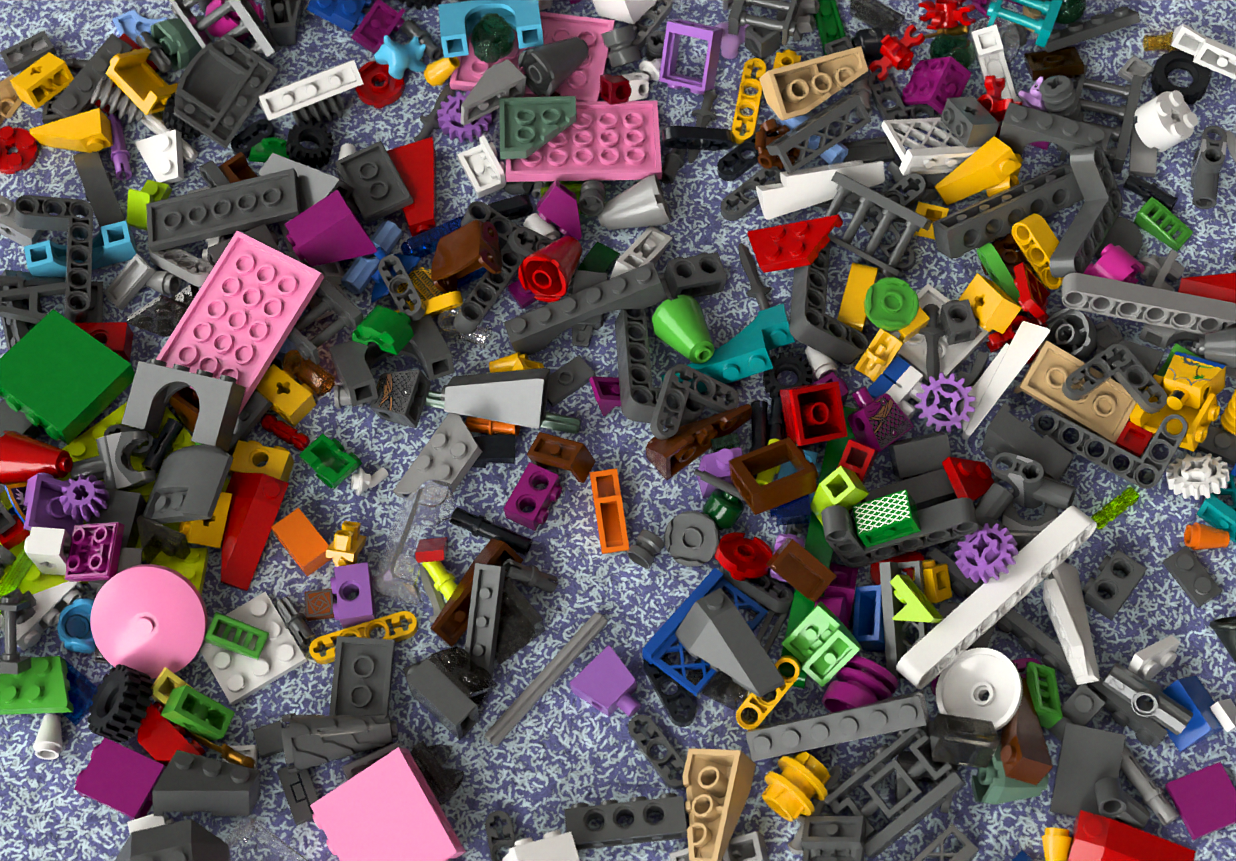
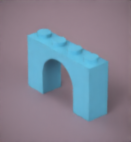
M471 0L438 5L444 58L469 55V36L475 30L489 25H505L513 28L517 32L519 49L544 45L538 0Z

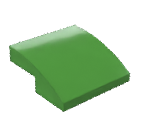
M821 601L781 643L803 663L801 669L821 687L861 649L860 644L851 632Z

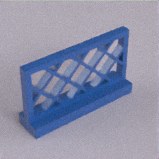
M716 568L707 575L642 649V660L645 659L650 666L653 664L696 697L718 672L712 669L710 664L701 659V663L684 664L683 652L687 650L676 638L675 632L694 603L720 588L724 589L733 596L734 605L738 610L751 609L758 614L753 621H746L752 632L768 615L766 609L723 578L724 574ZM679 652L681 665H668L661 659L667 653ZM702 669L703 678L695 686L686 679L685 670Z

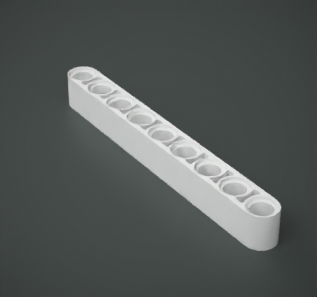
M1072 505L1021 549L1018 555L1013 557L1016 563L1015 565H1007L1008 574L1000 572L999 580H996L993 576L990 577L988 583L982 584L899 660L896 670L917 689L927 686L1087 541L1094 533L1097 522L1076 506Z

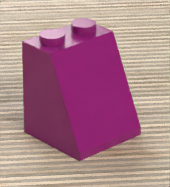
M338 190L285 223L289 232L286 238L292 245V249L300 261L306 259L311 267L369 255L377 251L364 227Z

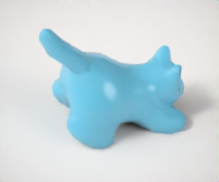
M385 35L384 44L374 54V58L380 65H389L388 72L390 76L402 79L406 68L415 72H422L426 69V65L420 61L423 58L426 45H421L417 36L413 37L409 44L403 45L392 41L388 35Z

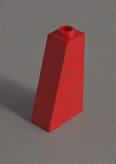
M432 137L387 150L414 202L402 208L412 238L427 237L432 232L437 231L436 150Z

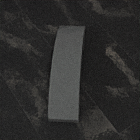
M99 151L91 153L81 152L73 155L79 176L100 228L105 225L125 221Z

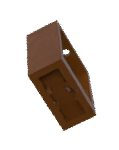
M790 437L729 460L731 481L755 515L817 490L816 479L818 478V471L813 462L809 463L802 447L796 446ZM789 461L798 471L763 486H759L753 475Z

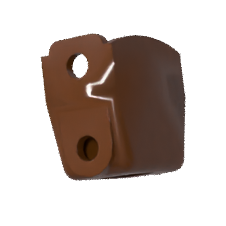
M476 219L439 239L431 268V280L434 281L437 289L444 294L457 291V284L460 278L482 267H485L492 274L501 273L502 255L498 233L493 224L488 221L483 223L481 220Z

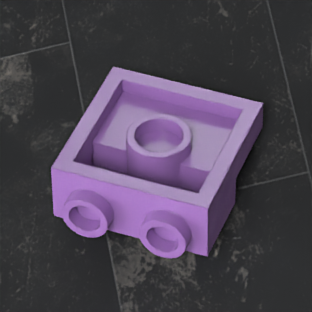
M38 473L27 480L23 506H27L24 529L31 531V527L65 529L72 536L74 525H83V518L77 522L71 515H66L63 511V505L60 503L59 497L64 495L62 487H69V481L54 479L53 475L48 473Z

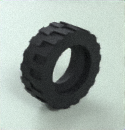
M1172 50L1167 54H1163L1156 61L1151 75L1153 92L1155 91L1156 96L1166 91L1173 92L1177 90L1181 92L1187 105H1192L1197 100H1200L1203 94L1205 95L1210 82L1211 71L1209 68L1193 62L1194 55L1182 50ZM1174 69L1186 70L1192 75L1193 83L1189 87L1175 86L1168 81V74Z

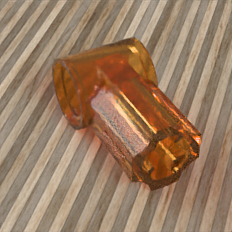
M291 350L285 354L283 368L286 372L294 374L320 396H324L332 390L336 377L320 364L316 365L310 359L305 360L298 350Z

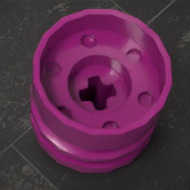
M854 655L836 673L835 676L838 681L830 683L822 698V703L831 713L893 697L892 694L896 692L899 682L893 674L881 665Z

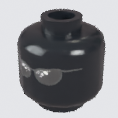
M878 27L862 29L856 32L855 37H852L851 43L854 48L861 46L866 62L880 60L883 57L880 53L883 44L880 41L886 35Z

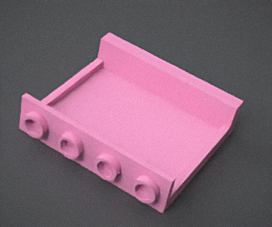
M398 747L310 805L314 812L312 815L314 822L320 829L324 830L328 838L326 840L328 848L334 855L338 856L340 861H447L450 858H457L466 852L409 749Z

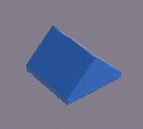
M1197 676L1177 679L1163 690L1165 695L1193 713L1187 726L1178 736L1162 725L1168 731V736L1179 752L1224 729L1211 711L1210 707L1215 702Z

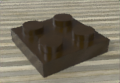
M1075 46L1061 48L1049 53L1046 51L1024 53L1025 65L1033 81H1037L1039 77H1043L1044 81L1057 75L1067 76L1071 79L1079 74H1084V63Z

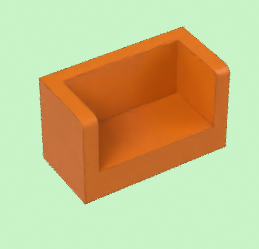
M299 508L271 527L276 538L307 577L332 559L326 557V549L329 545Z

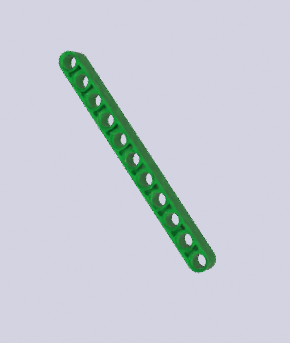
M843 406L848 436L827 441L819 483L837 469L848 440L856 439L847 419L848 415L858 408ZM812 511L804 549L830 569L833 549L825 539L823 525ZM796 589L785 637L814 609L815 602L809 601ZM783 646L781 657L786 655L795 657ZM784 662L780 664L779 671L783 676L791 677L795 674V668L791 663ZM801 669L797 680L792 686L804 689L807 673Z

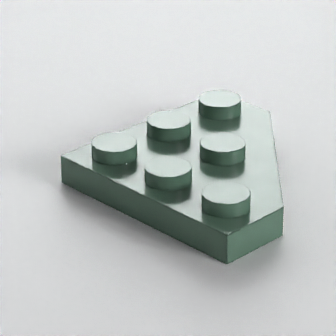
M576 96L499 98L500 159L527 158L575 123Z

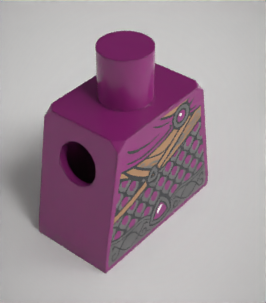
M866 386L851 394L859 407L849 414L847 419L856 440L878 448V452L885 449L914 427L889 394L884 393L872 398Z

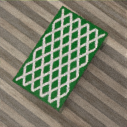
M907 489L852 506L857 535L867 548L921 531L916 503Z

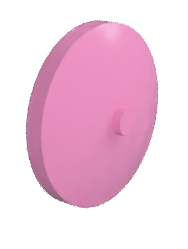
M143 564L132 566L119 572L100 589L92 606L91 631L95 644L103 657L115 668L116 665L123 664L149 675L151 679H156L164 667L176 673L188 665L201 649L207 633V611L199 591L185 576L161 565Z

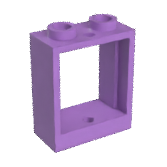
M678 18L667 21L659 81L667 83V87L673 89L690 88V92L695 94H705V91L714 89L723 28ZM681 35L708 41L703 79L675 73Z

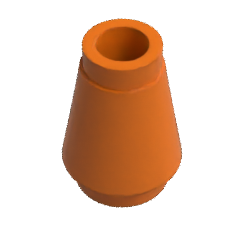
M1195 522L1193 525L1188 524L1184 532L1185 546L1191 547L1192 550L1226 548L1230 541L1228 531Z

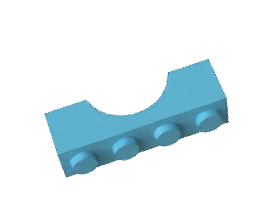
M126 220L102 226L98 235L93 238L92 269L131 260L136 255L135 238ZM47 240L24 246L27 268L33 278L65 277L67 245H60ZM74 260L77 263H83L81 260Z

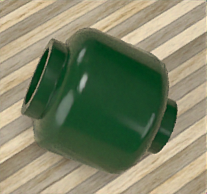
M715 489L703 506V513L709 515L716 522L719 530L732 528L744 510V504L741 499L721 489Z

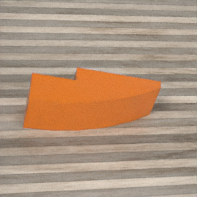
M617 468L590 472L602 554L627 551L629 543Z

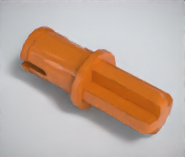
M467 416L465 422L470 432L489 433V435H515V437L520 432L519 425Z

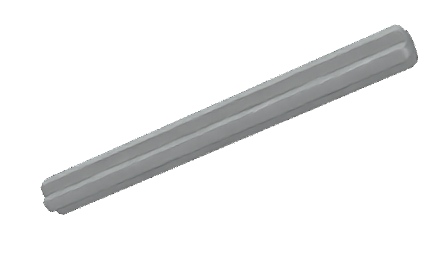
M596 612L485 733L484 737L490 744L494 746L500 744L607 625L608 621L602 614Z

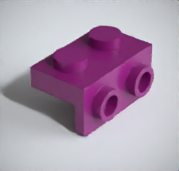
M376 0L351 38L375 54L381 45L384 44L385 35L389 36L392 30L398 32L405 21L401 17L406 10L401 8L397 12L382 0Z

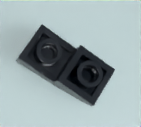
M515 435L473 437L482 453L472 467L486 468L487 462L514 464Z

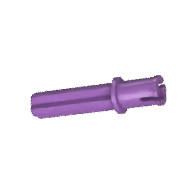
M110 114L108 118L111 121L113 142L110 160L114 163L116 178L123 181L122 172H125L126 180L132 177L129 163L131 155L126 148L121 119L115 116V114Z

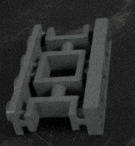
M920 726L901 730L897 734L899 739L890 746L888 744L881 746L873 754L875 756L873 760L867 765L863 762L855 767L850 773L852 777L844 783L839 781L827 791L829 795L824 799L836 815L840 816L850 808L856 816H864L866 828L865 854L871 859L881 854L966 785L965 781L951 764L947 763L936 771L920 750L930 743V738ZM918 739L909 748L919 761L906 771L898 760L892 759ZM897 770L912 789V792L890 809L874 787ZM927 770L937 782L946 775L948 776L919 801L915 802L924 794L914 782L922 773ZM871 777L863 784V787L872 797L870 801L859 808L854 800L848 796L840 803L843 798ZM881 808L890 820L899 813L901 814L869 840L877 832L868 820V817Z

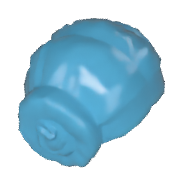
M77 598L73 601V604L66 606L60 613L57 632L59 639L64 642V647L67 650L91 654L96 650L97 646L91 631V611L95 599Z

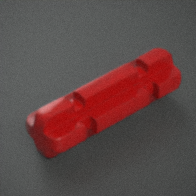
M267 414L261 421V425L265 430L274 432L275 436L290 445L294 444V447L300 451H304L310 443L308 436L301 432L298 433V430L281 420L278 421L271 414Z

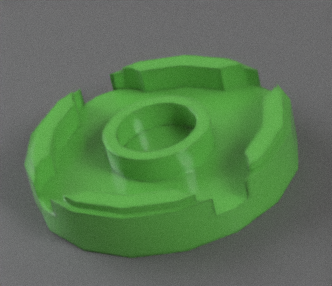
M895 277L882 278L874 283L866 293L864 300L865 313L869 320L878 328L888 331L901 330L909 326L917 315L919 308L917 293L909 287L910 284L905 280Z

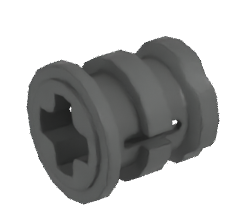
M657 30L647 36L646 57L649 61L662 58L665 32Z

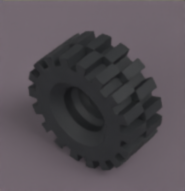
M123 664L116 665V668H111L109 675L105 674L103 677V683H99L96 688L98 692L96 695H93L91 700L94 701L88 711L91 713L88 717V722L90 723L88 727L92 730L91 732L118 743L128 741V737L132 738L135 734V729H139L142 725V718H146L147 712L145 711L147 707L151 705L152 700H149L150 696L153 695V689H151L153 681L150 680L151 677Z

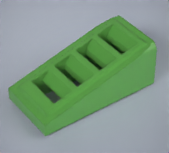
M1153 197L1138 211L1134 220V224L1176 252L1193 234V231ZM1150 212L1154 214L1151 218L1148 216ZM1159 218L1163 220L1160 225L1156 223ZM1168 225L1172 226L1168 232L1164 230ZM1177 231L1181 232L1176 240L1172 238Z
M216 612L204 641L258 660L269 632ZM220 625H225L226 628L222 637L216 636ZM234 628L237 631L231 642L227 638L231 629ZM242 632H246L248 634L243 646L238 645L237 643ZM253 635L258 636L259 638L254 649H248Z
M1029 662L1027 664L1026 682L1040 726L1051 728L1063 718L1055 669ZM1038 677L1046 679V682L1039 680Z

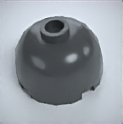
M1065 308L1055 312L1046 321V324H1048L1046 328L1051 331L1044 341L1051 342L1079 360L1084 361L1096 348L1098 340L1096 326L1082 312Z

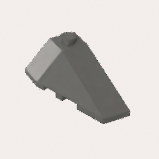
M721 588L694 603L675 632L676 638L691 656L696 659L700 657L708 662L715 671L721 670L731 676L733 682L759 698L785 684L783 677L739 610Z

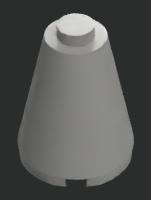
M656 174L647 176L604 203L602 213L597 215L601 227L606 226L608 230L667 225V223L672 222L668 204L665 202L664 192Z

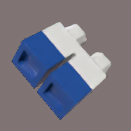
M897 356L885 369L883 375L881 374L867 390L872 398L884 393L889 394L910 420L915 414L916 408L909 404L908 401L910 398H913L918 403L922 401V399L916 397V393H924L925 391L920 386L923 383V374ZM932 390L929 392L927 400L930 398Z

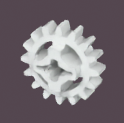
M1197 452L1195 457L1185 454L1186 458H1176V464H1169V470H1166L1169 490L1173 489L1175 495L1183 493L1184 499L1194 496L1195 500H1198L1201 495L1210 498L1212 492L1220 494V488H1227V482L1230 481L1227 462H1222L1221 457L1213 459L1211 453L1201 456V453Z

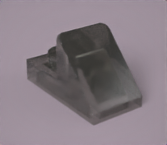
M141 515L137 518L142 551L147 564H150L161 550L168 556H176L183 560L191 553L185 534Z

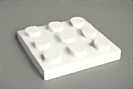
M927 284L917 294L919 306L923 309L928 304L937 305L940 308L937 312V328L943 330L939 318L942 305L950 300ZM954 318V319H953V320L956 321V322H962L961 319H958V318ZM977 324L975 340L948 345L945 335L939 337L940 372L944 373L945 378H948L989 336L990 332ZM898 330L888 331L899 339L901 334ZM918 333L903 344L896 357L899 356L923 374V378L929 382L926 369L927 343L925 336Z
M266 592L226 614V616L269 632L258 660L217 647L205 641L200 649L232 706L307 662L290 631L285 628L284 621ZM220 625L216 636L222 637L226 628L225 625ZM231 629L227 638L228 641L232 642L237 629ZM242 632L237 643L238 645L243 646L248 633ZM253 635L248 649H254L259 638L258 636Z

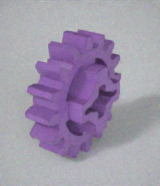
M467 90L465 95H461L457 91V97L455 98L448 95V103L441 102V109L437 110L438 124L442 128V133L444 135L449 134L450 140L459 137L460 143H463L464 138H468L470 142H473V136H482V130L488 132V124L492 123V112L465 126L461 124V104L470 94L469 90Z
M940 372L939 380L930 376V385L925 383L920 385L925 390L924 393H916V397L922 399V401L916 404L915 408L923 409V412L918 417L920 419L927 417L929 420L926 426L929 427L932 423H935L936 431L938 432L942 426H946L947 432H951L952 425L954 424L957 428H962L961 420L969 422L971 419L966 414L967 411H975V407L969 405L970 402L976 400V396L968 395V392L972 390V386H963L965 378L956 381L955 373H951L949 378H945L944 373ZM941 384H951L958 389L954 392L948 391ZM932 390L935 395L934 402L927 406V397ZM941 395H944L945 398H952L950 410L946 406H939L938 403L941 401ZM964 398V408L959 415L956 409L957 402ZM936 413L945 414L950 420H940L933 415Z
M985 523L982 530L978 528L972 535H966L965 542L957 543L961 550L954 552L958 559L955 563L966 578L970 577L975 583L980 578L984 583H988L989 578L992 576L999 580L1000 572L1009 573L1007 569L1008 564L1015 565L1016 561L1012 556L1019 554L1015 547L1017 542L1006 527L1002 529L997 523L992 529L988 523Z

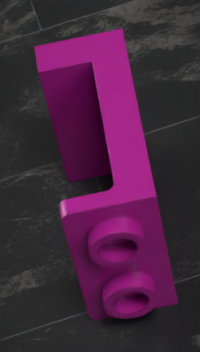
M104 737L101 744H97L93 749L91 761L86 769L82 770L77 776L74 790L84 798L88 797L128 816L131 820H135L148 814L153 805L152 790L166 767Z

